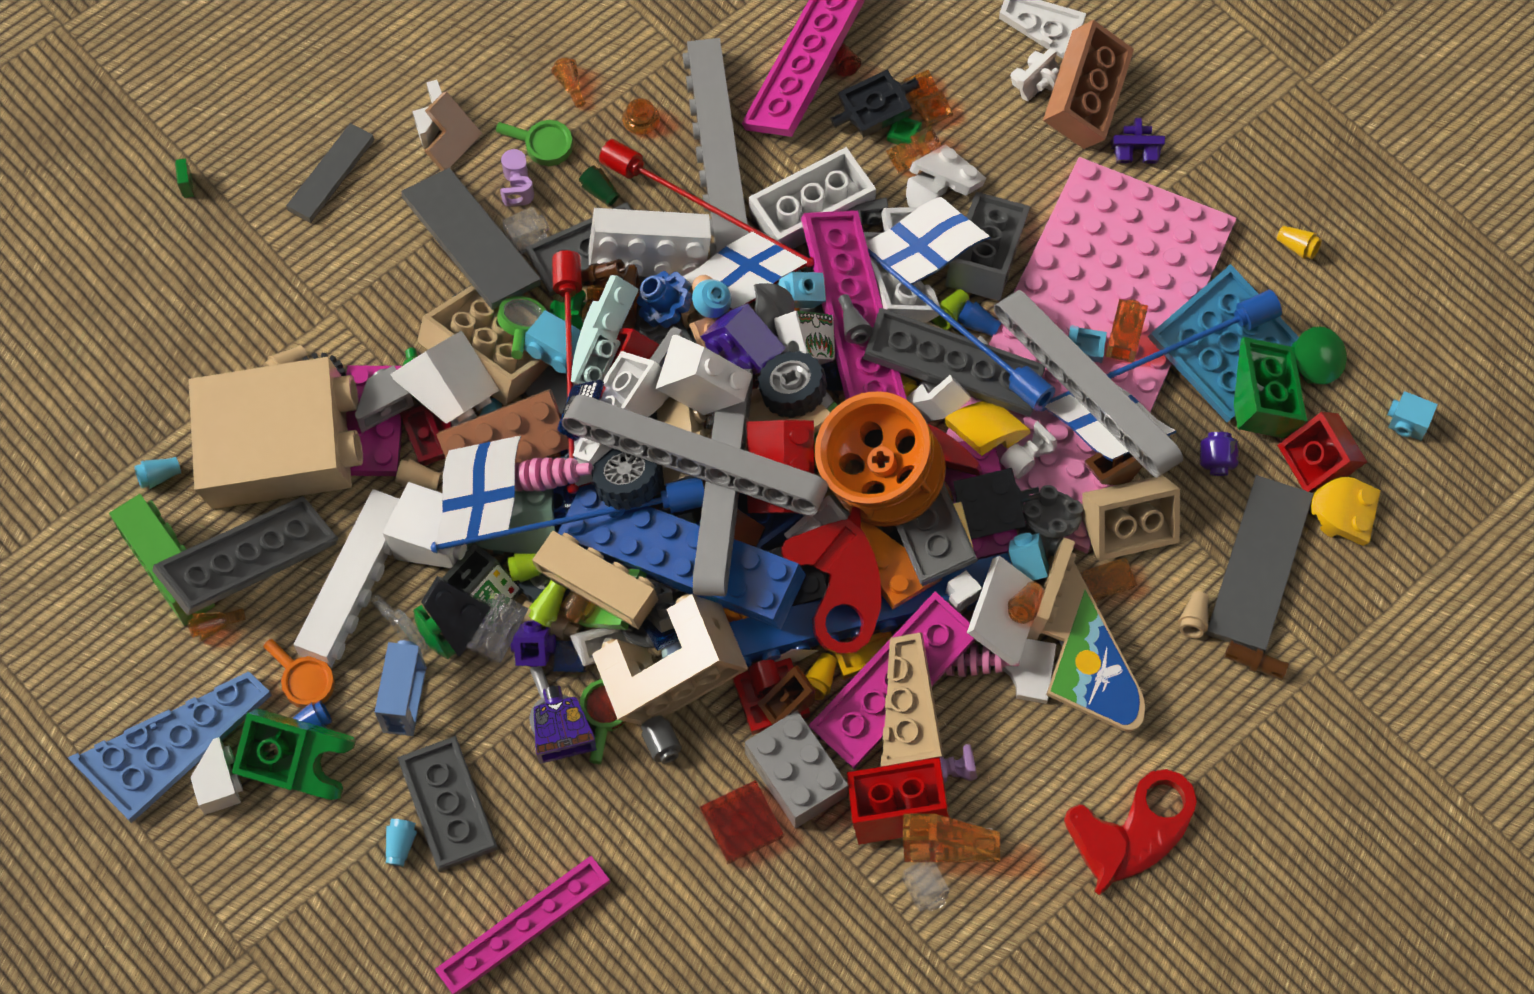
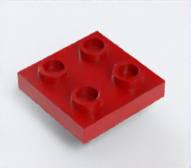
M791 658L774 662L772 659L759 661L750 666L748 671L732 678L752 735L760 733L772 725L757 703L794 667ZM809 708L800 713L803 719L810 717Z

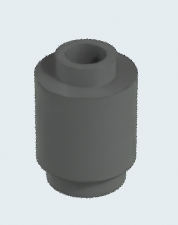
M655 716L645 721L641 726L643 730L641 735L653 760L667 764L677 759L682 746L670 722L665 720L663 716Z

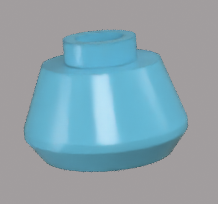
M707 279L700 282L692 294L695 309L707 318H719L731 306L732 298L729 289L724 283L715 279Z

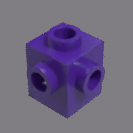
M534 620L520 624L516 633L511 635V652L515 653V666H546L551 653L556 651V636L551 634V628Z

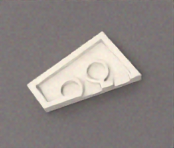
M1004 0L999 14L1000 20L1046 49L1055 50L1057 56L1062 59L1072 30L1082 26L1086 17V13L1042 0Z

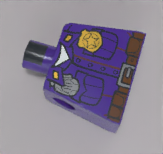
M560 686L545 688L543 690L545 704L534 707L535 747L539 764L597 750L594 735L577 698L563 699Z

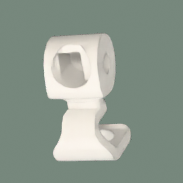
M1037 421L1034 424L1032 441L1028 440L1024 446H1020L1018 443L1011 446L1002 456L1000 463L1006 469L1012 468L1014 476L1019 479L1033 468L1035 456L1039 457L1044 454H1050L1056 449L1057 439Z

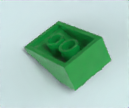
M1247 337L1241 339L1234 396V410L1239 430L1286 439L1307 422L1294 347Z

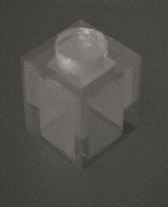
M533 206L502 220L505 236L520 254L526 253L525 247L547 238L548 223L543 214L538 216Z
M932 857L903 870L902 880L919 912L927 908L929 911H934L946 903L945 899L948 898L949 888Z

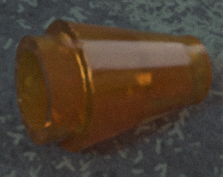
M1027 583L1025 587L1009 600L1008 614L1013 621L1025 624L1035 619L1043 594V588L1039 583Z

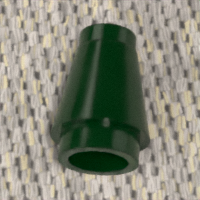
M593 165L585 170L579 178V182L582 184L581 188L605 203L608 207L612 206L620 197V194L602 168H597Z

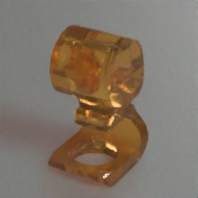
M931 125L911 135V143L899 144L886 150L898 173L910 168L918 155L923 157L942 145Z

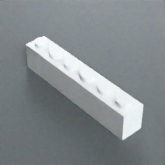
M372 489L293 644L299 656H311L326 662L330 668H332L335 660H339L345 650L344 642L348 634H352L355 631L359 620L357 616L361 608L368 605L372 595L371 588L375 581L378 582L381 579L387 556L392 555L383 536V531L399 498Z

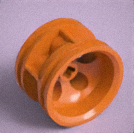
M876 391L861 393L848 398L829 413L822 423L816 438L815 461L820 476L827 482L829 489L849 513H851L853 506L860 508L861 521L864 523L883 527L907 523L923 514L933 504L942 489L946 464L941 445L919 410L912 403L898 395ZM876 429L883 432V440L878 447L873 448L865 445L864 440L868 432ZM904 437H915V444L910 452L902 454L898 451V444ZM861 459L865 464L864 470L855 475L845 473V467L849 461ZM884 461H889V463H885V467H883V468H880V467H879V466H884V465H883V462H884ZM912 470L910 475L899 484L900 476L905 471ZM881 484L885 486V490L882 493L866 494L872 485Z

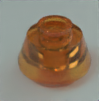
M638 98L628 104L623 112L622 122L629 132L636 135H645L658 127L660 114L649 100Z

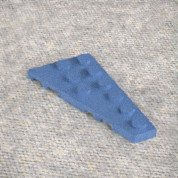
M246 672L215 687L214 691L200 698L194 697L185 701L186 704L179 708L162 712L125 730L124 734L107 742L105 740L94 745L95 748L80 755L76 753L68 757V759L132 823L202 759L213 739L219 737L222 741L246 719L248 712L260 707L272 695L250 672Z

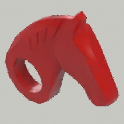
M853 506L848 519L828 523L791 537L784 542L781 548L783 558L796 562L800 566H814L830 575L826 591L812 618L814 636L821 646L835 654L854 653L868 644L881 610V580L877 561L870 543L861 529L860 508ZM837 605H847L853 608L860 617V631L857 637L847 643L838 642L827 632L826 617L829 611Z
M1162 769L1151 771L1138 782L1131 809L1124 825H1118L1097 818L1092 810L1083 804H1078L1068 809L1065 814L1064 823L1084 862L1097 879L1095 893L1101 895L1113 882L1135 876L1154 866L1183 838L1193 816L1197 800L1193 785L1182 774ZM1156 785L1171 786L1182 797L1183 808L1180 813L1173 817L1158 816L1147 805V792Z

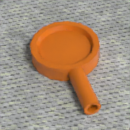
M269 639L264 644V648L285 668L281 683L282 690L289 702L298 708H305L311 702L317 703L322 701L323 704L327 702L333 694L335 687L334 675L328 664L311 656L294 660L273 639Z

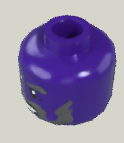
M1210 432L1208 437L1201 440L1200 465L1202 468L1210 470V475L1227 476L1228 470L1237 468L1239 464V443L1237 439L1232 438L1231 433Z

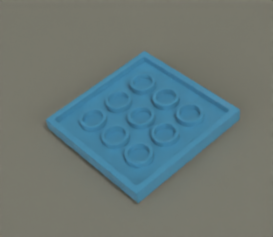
M1230 264L1150 333L1148 338L1159 350L1165 349L1234 318L1237 303L1258 295V293ZM1281 317L1251 330H1247L1244 326L1241 327L1238 323H1235L1165 354V357L1226 422H1229L1235 416L1234 396L1241 339L1247 337L1292 347V344L1298 340L1299 336Z

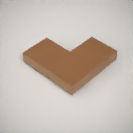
M443 92L425 110L427 115L442 131L436 140L425 150V153L443 171L450 168L483 133L448 92Z

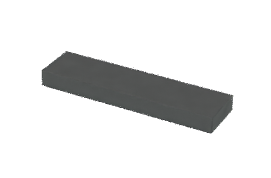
M350 123L286 205L287 210L312 223L374 142V136Z

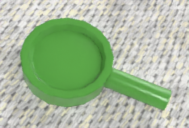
M540 121L533 125L529 131L501 122L497 124L496 133L525 141L528 156L540 165H558L567 160L572 153L573 140L571 132L566 125L558 121Z

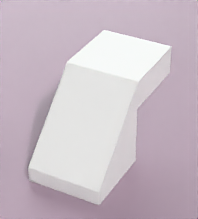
M437 80L427 82L431 103L442 94ZM428 107L413 111L423 149L430 146L440 130L425 112Z
M949 375L932 391L924 384H921L906 399L919 410L925 421L929 422L944 419L961 408L971 397Z

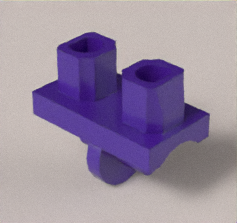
M1141 118L1134 119V126L1123 127V134L1133 135H1114L1113 140H1111V149H1115L1116 163H1132L1133 149L1143 150V163L1156 164L1159 161L1161 149L1165 145V136L1142 135L1152 134V126H1142Z

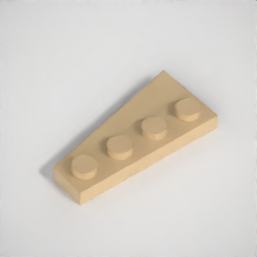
M923 633L890 638L888 689L885 700L886 716L885 727L883 728L884 743L881 767L943 756Z

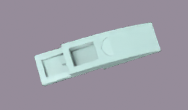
M610 275L599 301L592 302L581 329L573 359L571 382L580 387L597 382L593 395L598 394L605 375L621 342L617 340V336L639 290L617 275Z

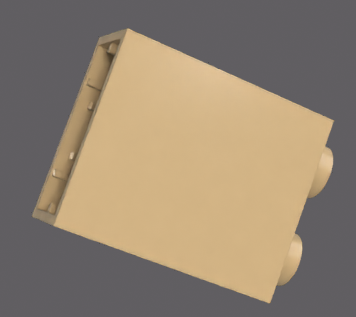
M329 357L189 379L194 490L212 509L352 488L350 467L362 465L363 451L357 430H347L346 412L357 410L359 405L358 391L354 377L352 375L341 376Z

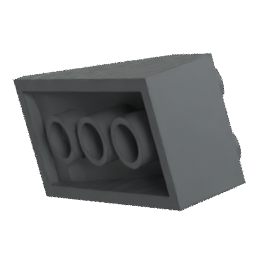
M976 192L967 218L991 238L970 247L949 263L945 286L1000 301L1030 206Z

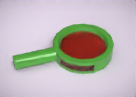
M599 679L590 683L584 689L580 698V706L589 726L595 729L594 739L597 750L591 751L589 760L593 764L602 763L607 731L616 730L626 723V721L617 719L603 680Z

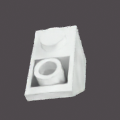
M219 737L212 740L191 776L198 806L204 815L241 803L238 792L243 791L239 775L233 774L230 764L235 762L230 745L224 746Z

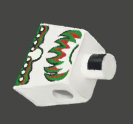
M793 311L774 318L779 341L786 348L783 354L788 351L809 353L819 361L820 365L834 360L833 315Z

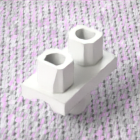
M1048 49L1044 54L1037 51L1033 52L1027 61L1029 68L1026 71L1016 68L1011 73L1012 85L1020 89L1023 100L1029 101L1044 88L1053 91L1060 69L1055 60L1057 55L1055 50Z

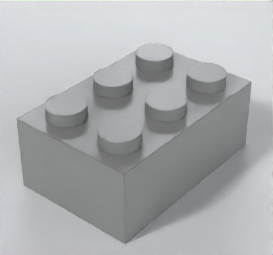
M798 710L745 741V755L795 829L847 797V782Z

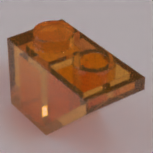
M1119 299L1105 357L1134 362L1148 305L1141 304L1136 300Z

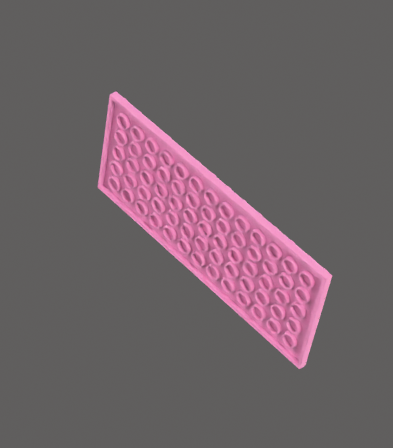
M1079 157L1014 292L1018 290L1024 292L1067 336H1069L1071 325L1107 332L1102 363H1094L1105 374H1108L1160 351L1148 336L1209 283L1237 218ZM1001 323L989 345L1041 363ZM1163 355L1111 378V380L1130 393L1151 412L1172 363ZM1045 367L1042 378L1055 388L1052 398L1068 392ZM971 397L961 408L982 400ZM1006 409L1030 429L1031 434L1017 442L1020 446H1024L1028 440L1032 441L1034 424L1037 421L1057 439V447L1052 453L1039 457L1035 456V465L1029 472L1019 479L1014 476L1015 482L1021 491L1037 486L1040 491L1043 486L1051 485L1057 491L1069 495L1072 499L1082 504V493L1116 486L1101 484L1085 465V460L1097 454V452L1092 450L1063 421L1046 410L1041 412L1033 409L1031 416L1028 417ZM948 428L946 434L954 438L957 442L964 441L955 432ZM1002 444L996 446L999 463L1004 453L1008 450ZM1000 463L1001 470L1006 469V468ZM1082 511V522L1078 529L1071 535L1065 536V538L1075 541L1073 548L1088 553L1091 542L1083 523Z

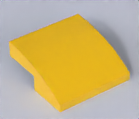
M985 401L970 404L945 417L946 426L981 456L999 444L1008 449L1031 434L1030 429L1005 408Z

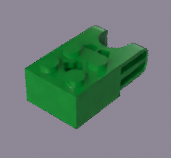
M255 709L247 713L232 773L324 799H339L343 792L342 783L330 778L323 772L321 758L325 752L331 751L344 754L354 749L356 739L345 733L262 709ZM273 743L278 748V754L276 755L274 754L275 749L270 748Z

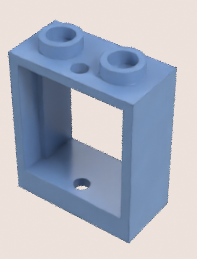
M411 641L388 642L375 707V715L383 733L414 736L427 667L420 647Z

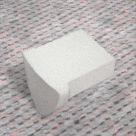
M921 172L915 177L912 176L908 179L906 189L908 206L920 207L946 193L948 187L933 182L935 176L926 172Z

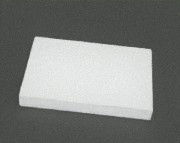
M1001 556L993 558L967 633L1009 665L1018 664L1043 588Z

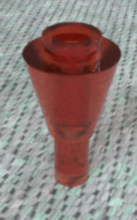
M842 43L834 58L836 73L840 76H851L861 67V59L845 43Z

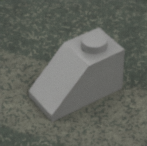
M394 365L387 369L378 370L372 377L367 379L355 413L361 432L414 406L411 394L393 380L390 375L397 370Z

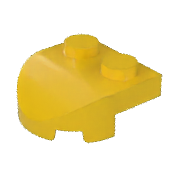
M1352 477L1334 479L1317 489L1314 493L1311 503L1312 514L1317 515L1322 525L1320 530L1327 536L1332 538L1340 535L1364 546L1370 543L1381 490Z

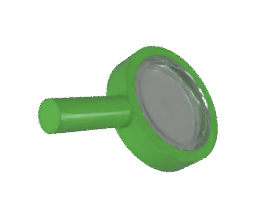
M513 296L503 300L497 315L500 327L514 336L511 356L514 359H521L523 357L525 334L546 310L536 300L524 296Z

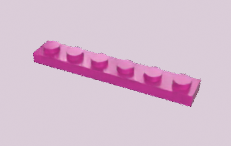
M589 856L435 968L436 973L451 994H460L609 885L610 879L594 858Z

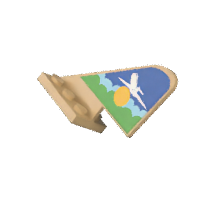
M1064 537L1049 564L1048 577L1044 579L1043 591L1027 639L1037 640L1042 633L1064 641L1046 695L1122 731H1135L1142 724L1145 714V702L1142 691L1074 563L1077 555L1072 553L1075 541Z

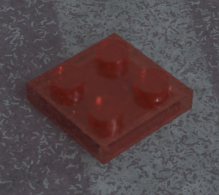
M756 780L700 806V812L727 865L784 838V834Z

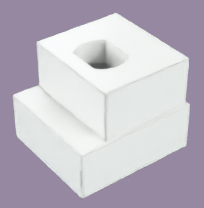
M967 570L949 581L946 588V594L949 596L948 603L958 612L978 600L982 587L972 578Z

